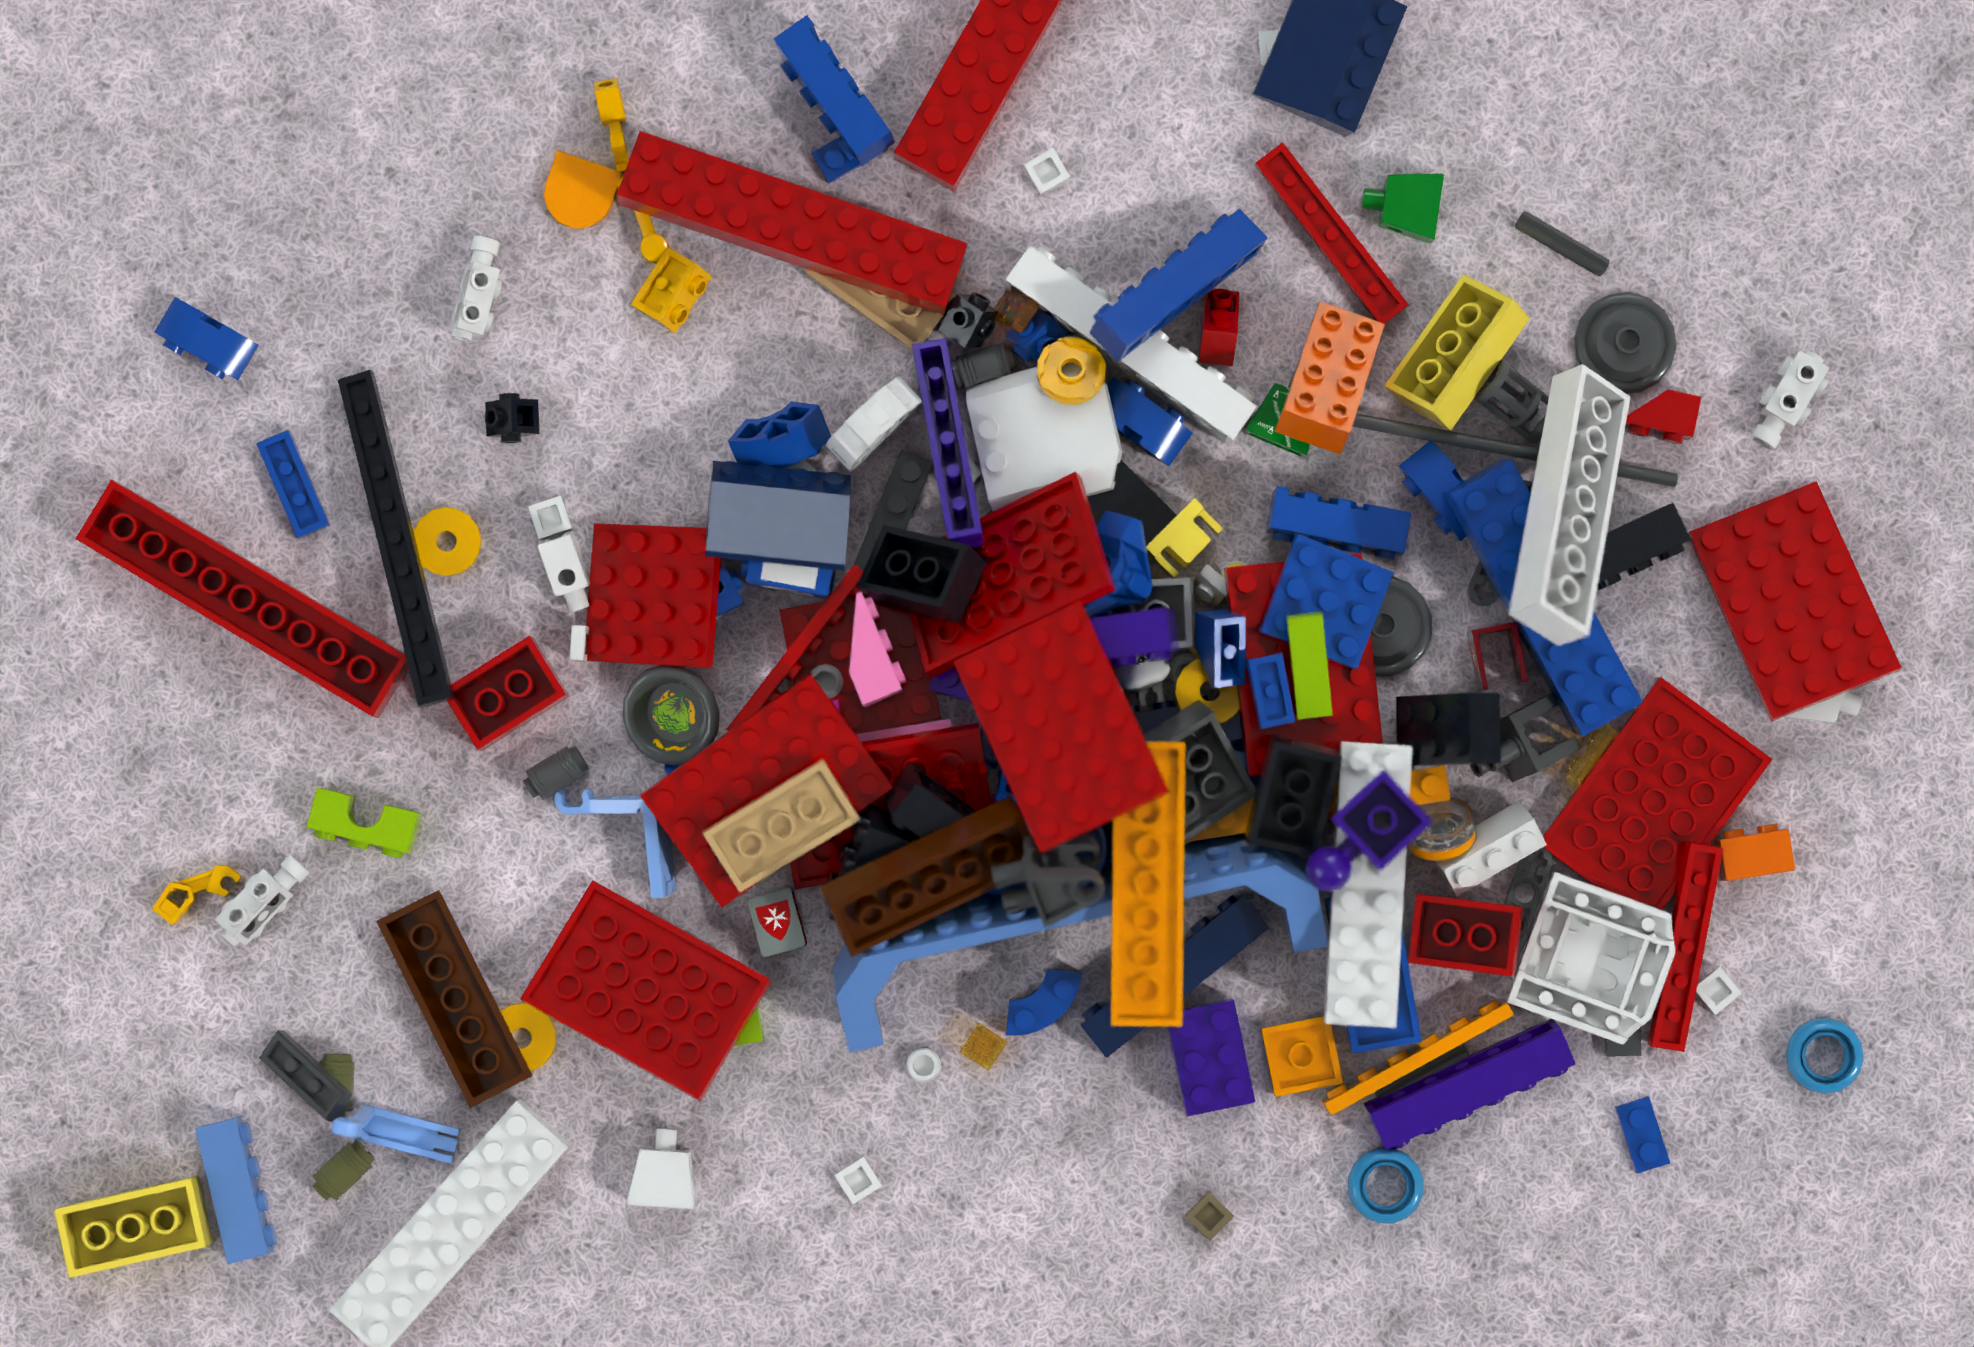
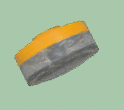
M1450 797L1451 800L1418 805L1433 822L1407 846L1410 852L1426 860H1446L1465 853L1476 840L1471 807L1463 800Z

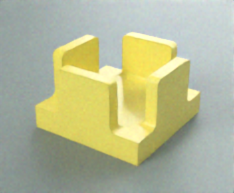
M1195 498L1146 546L1148 558L1152 562L1154 561L1170 578H1175L1179 572L1161 555L1163 551L1168 552L1185 568L1211 541L1210 537L1194 522L1196 518L1216 536L1223 530Z

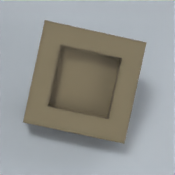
M1210 1191L1184 1215L1209 1241L1234 1217Z

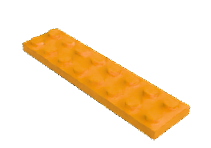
M1147 742L1170 793L1113 820L1111 1026H1182L1185 742Z

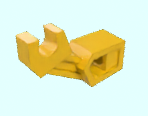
M618 78L594 82V92L602 125H609L610 142L615 158L617 172L624 171L629 162V155L621 123L627 121Z
M215 865L214 869L178 882H170L152 907V910L171 925H176L197 901V892L206 890L223 897H228L231 892L224 888L223 880L229 876L236 883H239L244 876L231 866ZM178 889L188 891L189 898L184 899L182 906L170 898L172 893Z

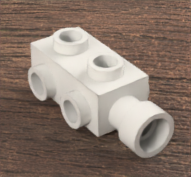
M473 236L470 251L473 254L470 264L466 265L463 279L460 282V291L449 329L452 332L451 337L457 340L471 342L472 338L476 339L483 336L484 332H488L492 325L494 314L489 311L492 300H496L499 296L502 280L498 279L500 269L491 267L492 259L497 257L500 243L491 238Z
M1800 350L1793 358L1788 355L1784 358L1776 372L1782 377L1776 387L1769 384L1759 400L1764 405L1760 413L1765 415L1766 418L1762 425L1758 424L1750 436L1753 441L1774 451L1782 439L1780 434L1784 427L1790 430L1796 424L1800 427L1803 425L1812 410L1807 407L1813 395L1819 397L1829 382L1825 378L1829 367L1822 364L1824 360L1819 355L1808 350L1805 353ZM1802 368L1811 371L1812 376L1810 379H1804L1801 376ZM1785 397L1794 401L1792 409L1784 406L1783 400Z
M289 854L280 864L282 868L274 876L263 868L259 873L250 877L245 884V888L235 899L228 901L221 909V913L215 920L224 928L220 934L234 947L240 942L246 946L252 939L259 937L263 932V927L274 915L286 908L287 902L293 896L289 891L297 881L301 883L310 874L292 855ZM278 895V903L275 906H270L269 902ZM254 921V929L247 932L246 927Z

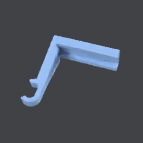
M588 788L581 794L583 798L582 805H569L565 801L567 793L563 789L556 792L554 798L555 805L564 814L639 813L640 809H642L651 898H664L666 895L676 891L671 838L642 800L640 794L594 797L592 790Z
M363 1105L350 1119L344 1117L334 1119L331 1133L352 1137L357 1140L447 1163H453L454 1156L434 1151V1149L438 1148L455 1153L458 1139L441 1135L439 1132L459 1136L461 1132L460 1128L369 1105Z

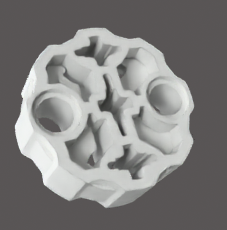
M900 376L896 377L877 391L844 422L828 440L827 447L849 471L854 470L888 441L887 438L898 428L901 429L922 406V399Z

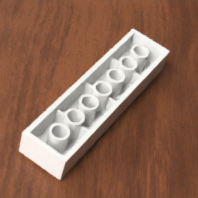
M1031 246L1027 248L1005 279L1006 290L1022 301H1026V304L1029 306L1032 304L1050 315L1073 337H1081L1092 342L1104 359L1230 447L1257 408V405L1252 402L1254 400L1253 395L1239 386L1235 390L1224 383L1226 377L1215 368L1209 366L1206 370L1196 363L1198 357L1182 346L1179 350L1174 348L1167 342L1169 337L1161 330L1117 363L1089 333L1096 322L1093 318L1096 312L1107 303L1113 306L1111 302L1113 298L1097 286L1093 290L1082 282L1084 277L1073 268L1067 266L1064 270L1054 262L1056 257L1040 246L1037 250Z
M1584 364L1554 375L1552 378L1509 610L1510 616L1558 646L1589 636L1630 403L1629 395Z
M1340 742L1339 752L1343 758L1337 780L1336 813L1381 770H1385L1409 796L1412 746ZM1375 812L1373 814L1375 821L1372 825L1376 829L1378 827H1383L1384 829L1389 827L1386 821L1389 817L1387 812L1383 814ZM1335 825L1334 847H1337L1347 837ZM1406 848L1381 871H1378L1361 853L1351 862L1352 873L1346 885L1339 890L1331 891L1324 1005L1325 1024L1396 1028Z
M517 1100L328 1311L368 1347H391L571 1147V1144L523 1100Z

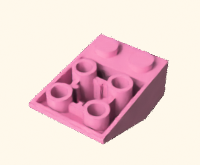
M862 592L856 594L849 673L862 705L868 707L903 692L901 684L905 683L906 679L898 661L891 663L887 652L892 651L893 648L885 629L877 630L874 620L880 617L872 598L865 599Z

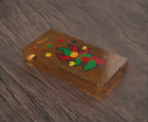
M1006 290L994 307V309L999 311L994 322L997 326L1020 333L1038 310L1039 304L1030 297Z

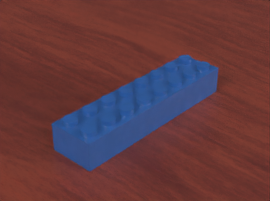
M1501 459L1443 493L1509 613L1531 494L1513 460ZM1594 610L1589 636L1559 646L1510 616L1513 622H1517L1519 634L1551 693H1554L1564 717L1575 734L1584 737L1643 703Z

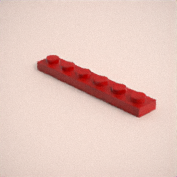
M1283 142L1255 163V167L1374 320L1386 324L1408 307L1409 304Z
M855 564L852 566L727 727V731L733 729L782 694L778 688L785 679L791 682L803 667L799 661L807 651L813 654L825 638L820 634L829 624L834 627L846 612L842 608L843 604L849 597L855 600L856 594L862 592L857 585L863 570Z
M1686 841L1671 918L1675 956L1653 1013L1648 1045L1651 1047L1685 1052L1724 849L1720 846Z

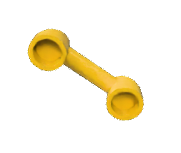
M624 173L622 174L618 182V189L620 187ZM633 210L643 236L640 245L641 253L649 262L658 263L669 245L660 234H656L650 215Z

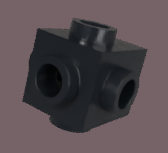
M977 292L957 294L947 305L946 316L939 331L964 348H979L984 340L992 334L996 325L994 321L999 311L989 305L990 300Z
M518 393L499 394V400L485 402L486 437H500L501 443L513 444L521 443V437L540 434L538 399H522Z

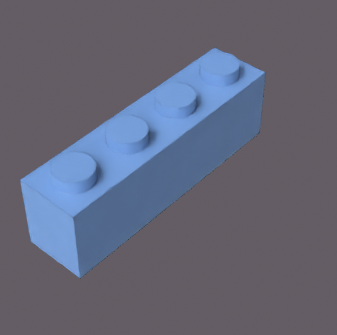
M240 1116L195 1128L227 1264L270 1254L274 1251L272 1245L277 1244V1236L273 1224L267 1225L264 1211L269 1210V1203L265 1190L259 1191L256 1177L261 1176V1170L257 1157H251L248 1143L253 1142L249 1123H243Z

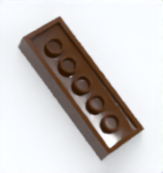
M1010 795L832 880L819 888L853 957L995 889L996 883H994L992 866L1022 860V856H1024L1023 837L1030 835L1022 813Z
M440 890L376 921L470 1109L533 1076Z

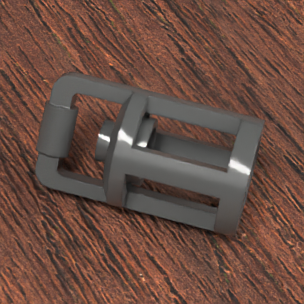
M1501 360L1474 397V400L1529 442L1537 443L1541 440L1545 416L1531 432L1523 427L1522 424L1535 417L1539 409L1540 400L1548 405L1549 396ZM1507 376L1525 390L1521 393L1506 381ZM1487 382H1489V383H1490L1489 386H1487V387L1484 389V387H1485V385L1487 384ZM1493 396L1509 408L1508 413L1493 403L1490 398Z

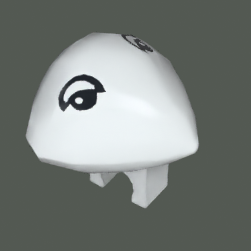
M1146 656L1136 658L1137 664L1115 666L1114 672L1121 687L1125 690L1136 692L1140 706L1146 705L1145 695L1148 693V688L1155 692V700L1158 703L1164 702L1162 681L1173 670V665L1168 660L1151 662L1147 661Z

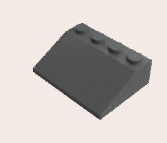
M1200 700L1195 701L1144 734L1147 742H1185L1184 842L1254 798L1256 789L1214 712Z

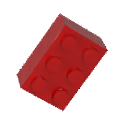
M528 636L451 684L455 699L448 700L447 702L476 749L483 751L567 699L570 695L536 640Z
M1416 894L1408 963L1516 976L1524 907Z

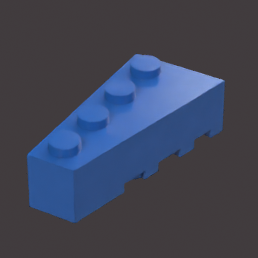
M806 15L774 38L784 61L780 67L791 82L797 79L803 89L799 92L808 106L812 108L816 105L822 112V115L818 118L830 134L836 131L842 139L838 145L849 160L855 157L860 165L863 166L893 145L895 140L891 131L864 94H859V88L847 69L844 67L841 69L838 66L840 63L826 40L824 39L820 42L814 28V23Z
M1277 486L1272 492L1266 533L1273 534L1272 540L1292 543L1295 534H1300L1325 545L1328 543L1341 545L1340 551L1345 553H1361L1362 549L1375 551V558L1395 560L1396 555L1402 556L1405 553L1411 512L1371 504H1364L1363 507L1356 506V502L1340 498H1329V501L1322 500V496H1318L1319 494L1310 492H1296L1295 495L1288 494L1289 488Z

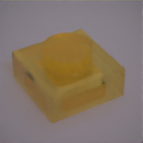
M978 1022L961 1048L960 1053L989 1071L1008 1041Z

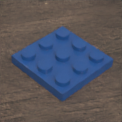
M1295 534L1258 632L1289 644L1286 616L1321 611L1323 614L1327 659L1357 670L1394 572L1303 535Z

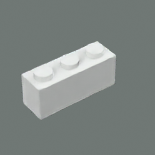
M1517 801L1475 826L1476 840L1465 853L1451 859L1433 860L1442 879L1457 897L1547 844L1535 819Z

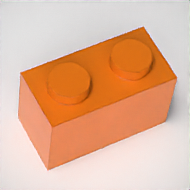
M1778 823L1757 826L1758 833L1744 835V829L1724 831V838L1715 840L1716 846L1724 848L1720 865L1721 881L1795 871L1789 829L1779 830Z

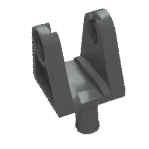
M1552 692L1500 718L1501 763L1469 764L1476 776L1481 777L1489 771L1493 772L1504 766L1510 780L1514 782L1535 774L1582 748L1576 736H1573L1540 753L1536 749L1533 750L1525 734L1526 728L1524 724L1559 705L1554 693Z
M1028 835L1023 837L1024 856H1022V860L992 866V875L997 889L1025 881L1028 883V886L1002 892L1006 913L1009 914L1037 906L1044 927L1051 926L1095 903L1104 894V880L1098 875V871L1094 869L1101 862V844L1092 836H1078L1042 854L1039 852L1033 836ZM1081 850L1094 852L1091 857L1086 859L1075 856ZM1089 880L1093 881L1095 886L1090 889H1082L1077 884L1081 881Z

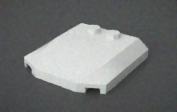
M1072 363L1066 364L1061 369L1062 373L1067 377H1076L1081 373L1079 366ZM1037 367L1008 374L966 389V403L987 497L993 512L1074 472H1077L1082 478L1087 496L1114 489V477L1117 464L1121 460L1122 448L1108 386L1105 382L1097 395L1091 400L1078 405L1061 404L1050 399L1041 390L1037 379Z
M1554 871L1512 983L1507 1003L1623 1045L1633 1033L1652 1018L1675 956L1671 913Z

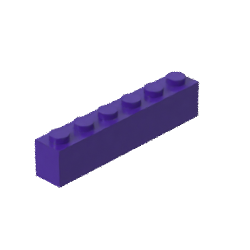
M946 338L912 344L947 540L967 544L971 548L983 546L981 523Z
M1548 1019L1469 1055V1057L1382 1098L1376 1097L1363 1104L1385 1150L1390 1148L1398 1149L1407 1145L1410 1139L1437 1132L1447 1122L1454 1119L1463 1120L1468 1118L1478 1108L1485 1105L1493 1106L1499 1104L1509 1094L1516 1091L1530 1090L1542 1079L1563 1075L1568 1071L1569 1067L1576 1065L1561 1027L1554 1019Z

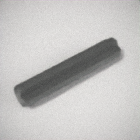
M1527 211L1520 215L1515 224L1516 229L1597 276H1602L1609 266V259Z
M1461 1044L1375 1091L1374 1094L1377 1098H1382L1469 1057V1052L1466 1046Z

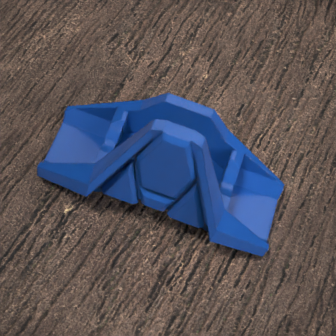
M1107 510L1104 512L1097 530L1115 591L1084 605L1089 618L1097 617L1120 605L1143 604L1148 599L1153 584L1142 521Z

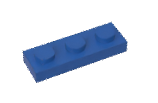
M286 430L256 443L296 537L301 539L331 526L291 432Z

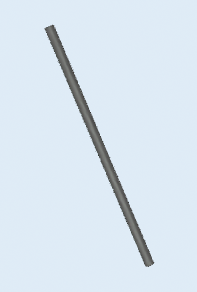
M1357 413L1352 426L1537 461L1539 453L1538 447ZM1619 463L1617 477L1676 487L1678 481V474L1623 463Z

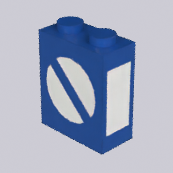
M747 560L742 561L741 574H743V577H746L745 581L749 586L825 600L832 593L836 573L834 569Z

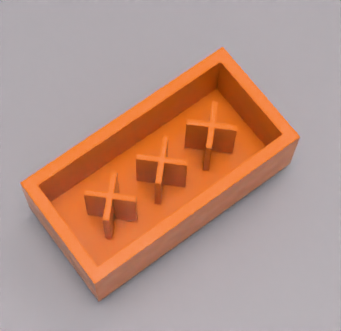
M1320 301L1311 321L1275 432L1341 455L1350 435L1385 324Z

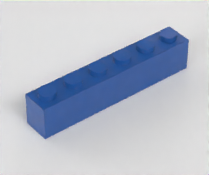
M1240 208L1229 217L1226 213L1221 215L1211 225L1212 230L1207 234L1203 231L1199 232L1190 240L1186 250L1183 252L1180 249L1174 251L1165 260V266L1160 270L1157 267L1152 268L1141 279L1142 283L1135 288L1133 285H1130L1118 296L1117 303L1113 306L1107 303L1096 312L1093 317L1096 322L1089 333L1117 363L1258 254L1268 237Z

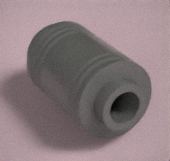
M1003 343L962 354L961 356L958 355L956 356L957 360L950 361L958 388L965 386L966 389L1012 374L1011 368L1017 367L1011 347L1004 349Z
M575 745L571 748L566 746L564 749L557 751L526 770L528 778L524 779L523 782L533 798L540 795L542 800H545L550 795L573 783V781L585 776L584 771L588 770L589 767Z

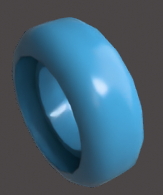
M1827 1017L1811 1019L1800 1025L1789 1038L1786 1050L1787 1066L1795 1081L1807 1090L1821 1094L1839 1092L1851 1085L1859 1075L1864 1059L1862 1043L1855 1031L1842 1021ZM1823 1035L1832 1036L1838 1040L1844 1052L1841 1067L1835 1073L1827 1076H1820L1811 1071L1805 1058L1809 1043L1818 1036Z
M1378 1147L1364 1153L1353 1164L1348 1176V1194L1353 1206L1365 1218L1376 1223L1394 1224L1408 1218L1418 1208L1424 1194V1178L1418 1164L1407 1153L1394 1148L1385 1150V1148ZM1382 1165L1393 1166L1399 1169L1406 1181L1405 1192L1402 1198L1397 1203L1389 1206L1374 1203L1366 1192V1180L1369 1174L1375 1168Z

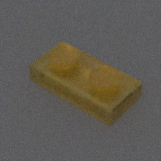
M1606 723L1601 730L1597 728L1590 734L1586 741L1588 748L1581 757L1575 756L1566 768L1565 773L1568 775L1565 779L1568 785L1575 790L1581 787L1583 780L1591 769L1597 765L1602 758V754L1619 735L1616 729Z

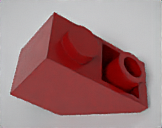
M1212 289L1205 295L1199 363L1233 366L1238 335L1240 292L1227 289Z
M1668 389L1627 415L1625 427L1629 426V434L1641 437H1648L1650 428L1655 429L1654 433L1663 435L1662 441L1682 444L1683 439L1689 440L1694 435L1702 397Z

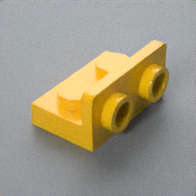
M667 247L630 305L661 323L668 330L676 333L678 328L686 322L689 311L698 297L706 291L711 275L697 263Z

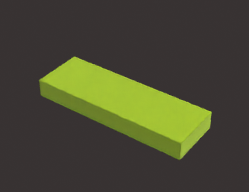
M1320 611L1287 615L1296 717L1299 720L1332 716L1323 614Z

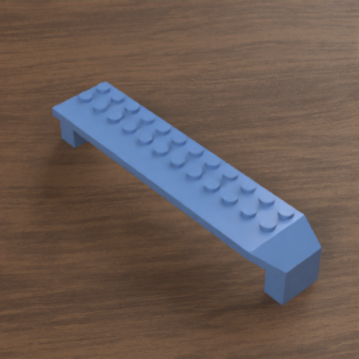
M1245 833L1191 841L1184 844V899L1247 886L1280 906L1284 928L1294 953L1329 946L1318 888L1308 879L1306 872L1307 862L1295 853L1248 843ZM1112 868L1098 874L1104 880V894L1098 901L1051 926L1044 927L1037 906L1007 914L1003 905L1002 894L984 893L853 957L844 943L833 966L836 999L849 1053L884 1045L875 998L900 962L1112 915ZM1092 881L1082 889H1090L1095 886V883Z

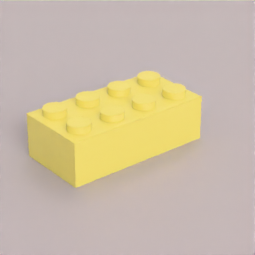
M1463 274L1384 387L1403 406L1451 431L1530 318L1514 299Z
M199 1175L54 1209L69 1278L199 1249L214 1243Z

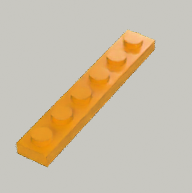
M1496 999L1478 1008L1480 1015L1469 1021L1466 1016L1447 1025L1450 1031L1440 1037L1432 1033L1422 1038V1042L1417 1043L1419 1048L1409 1054L1404 1049L1391 1055L1386 1059L1389 1065L1378 1071L1375 1066L1356 1075L1358 1082L1346 1088L1343 1083L1331 1088L1326 1092L1328 1098L1322 1101L1328 1114L1332 1116L1512 1017L1514 1014L1506 1002L1498 1004Z

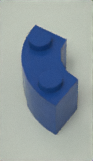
M174 297L154 333L166 339L163 346L180 356L185 350L208 363L205 367L206 371L222 380L226 374L239 380L259 346L177 297Z
M1113 377L1107 386L1118 433L1154 459L1170 466L1193 434L1183 425L1185 418L1170 407L1165 411L1145 397L1143 394L1146 390L1133 380L1129 379L1125 384Z
M791 401L782 410L771 416L760 419H746L731 436L728 443L737 463L749 465L764 464L785 468L805 458H811L819 454L821 447L831 438V434L819 405Z
M1429 441L1399 465V468L1406 477L1402 483L1414 497L1420 495L1436 515L1433 521L1445 535L1451 532L1461 542L1467 536L1443 492L1464 480L1460 477L1456 470L1457 467L1433 442Z
M1047 968L1044 980L1035 992L1024 998L1009 999L1006 1035L1018 1036L1034 1033L1058 1020L1074 1001L1081 983L1082 972Z

